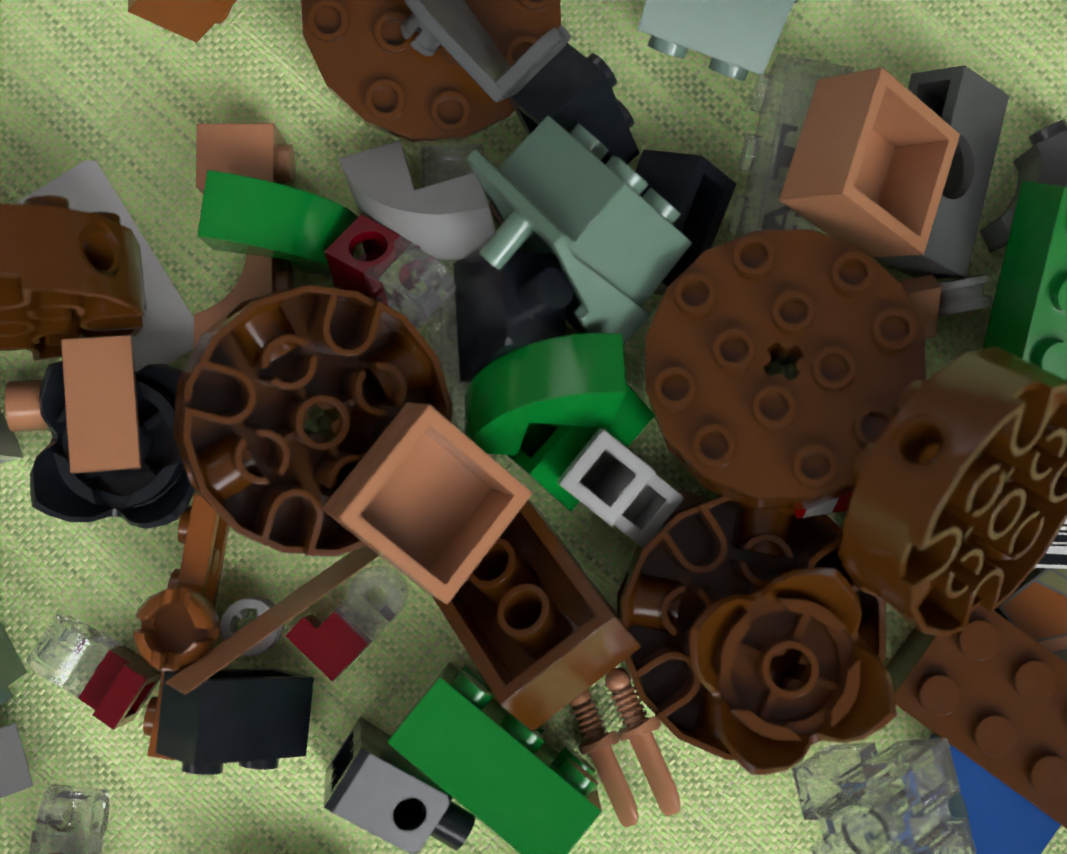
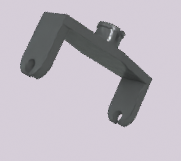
M404 0L413 13L400 24V30L405 39L410 38L415 31L420 33L410 44L416 51L425 56H432L441 44L495 102L516 95L571 38L570 33L563 25L558 29L554 27L511 66L464 0Z

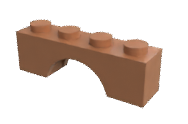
M274 123L197 124L196 188L204 194L207 170L242 175L282 185L293 183L296 174L293 145L286 144ZM246 254L244 269L233 290L216 305L194 314V348L203 333L241 302L295 287L292 269H285V259Z

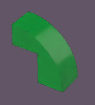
M207 170L197 237L213 250L291 260L301 272L331 276L324 251L358 217L346 207L310 192L257 178ZM354 249L352 250V253H351V256H352V257L354 256Z
M586 333L550 338L520 347L494 360L475 376L465 393V436L486 454L517 456L529 423L610 428L626 395L622 334Z

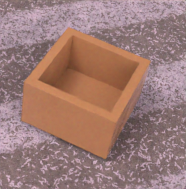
M883 67L818 79L779 200L830 237L860 247L871 257L924 255L960 134Z
M407 402L324 505L322 510L423 591L448 604L533 493L433 407L427 404Z

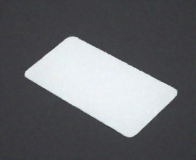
M86 160L15 203L24 204L26 199L34 196L54 195L66 198L69 201L70 209L89 213L111 212L119 215L121 225L132 230L140 245L147 307L144 311L145 316H142L143 328L137 335L132 337L135 372L148 364L168 365L194 349L193 315L96 161Z

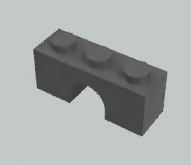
M963 65L912 73L908 85L909 91L960 134L924 255L873 257L913 278L931 274L935 278H967L1008 104V94Z

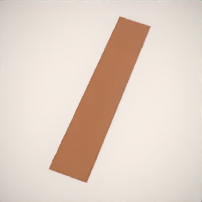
M368 546L348 553L165 683L183 694H187L379 557V555Z

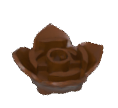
M817 567L791 570L775 577L762 590L749 595L733 594L717 600L699 615L691 626L689 636L691 666L697 679L712 694L715 705V724L721 741L738 764L751 775H769L787 771L804 759L810 746L816 741L826 740L845 744L863 740L885 727L897 716L896 698L891 676L881 658L865 646L858 636V628L862 617L858 596L848 581L836 569ZM787 648H794L795 653L791 659L800 663L798 674L796 677L784 675L779 684L774 683L772 678L775 671L769 668L773 656H783Z

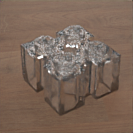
M947 738L900 740L880 753L877 752L875 742L833 744L791 768L804 820H818L823 837L811 846L812 854H977L968 818H954L950 813L948 800L960 792V787Z

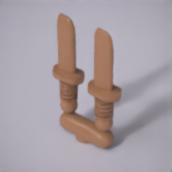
M614 668L606 674L605 684L609 691L612 692L613 696H611V699H615L614 706H618L616 710L621 713L619 717L624 719L622 724H626L625 727H622L618 732H605L607 728L602 725L604 721L600 720L601 714H597L599 710L594 707L596 703L592 702L589 689L571 701L569 705L573 707L574 711L572 714H576L575 721H579L578 727L582 728L580 732L584 733L583 739H587L578 746L581 755L590 753L620 823L624 827H630L638 822V808L611 745L617 744L619 741L630 740L658 806L664 815L671 816L680 811V796L652 731L659 729L661 726L660 720L656 716L645 717L647 712L642 710L644 708L643 705H640L642 701L640 698L637 699L638 693L634 692L636 688L630 684V675L623 668Z

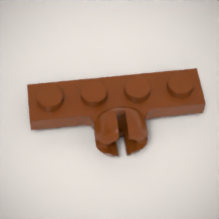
M200 494L193 495L192 506L188 505L187 509L180 516L178 541L185 544L181 569H174L167 589L149 596L138 608L135 617L141 619V628L133 630V641L139 654L151 666L155 667L156 671L162 672L158 697L151 698L144 716L143 733L145 736H151L147 756L168 760L174 759L156 753L164 671L185 669L212 650L219 636V617L215 607L230 526L222 520Z

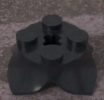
M63 360L48 364L39 394L41 416L51 431L52 439L50 444L36 456L30 473L32 507L46 515L68 522H94L107 517L117 516L124 519L131 526L145 529L168 525L178 520L187 509L195 492L194 487L189 483L173 436L177 381L182 370L166 364H148L135 372L142 468L73 474L70 473Z

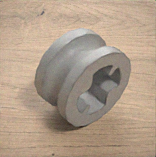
M988 274L938 282L941 286L938 316L993 306L992 297L986 296L983 292V286L989 282Z
M250 597L230 605L223 614L220 623L223 641L239 631L237 630L238 618L242 619L249 616L246 609L252 608L257 610L256 616L259 617L275 604L262 597ZM284 625L241 655L246 657L256 656L274 647L281 638Z

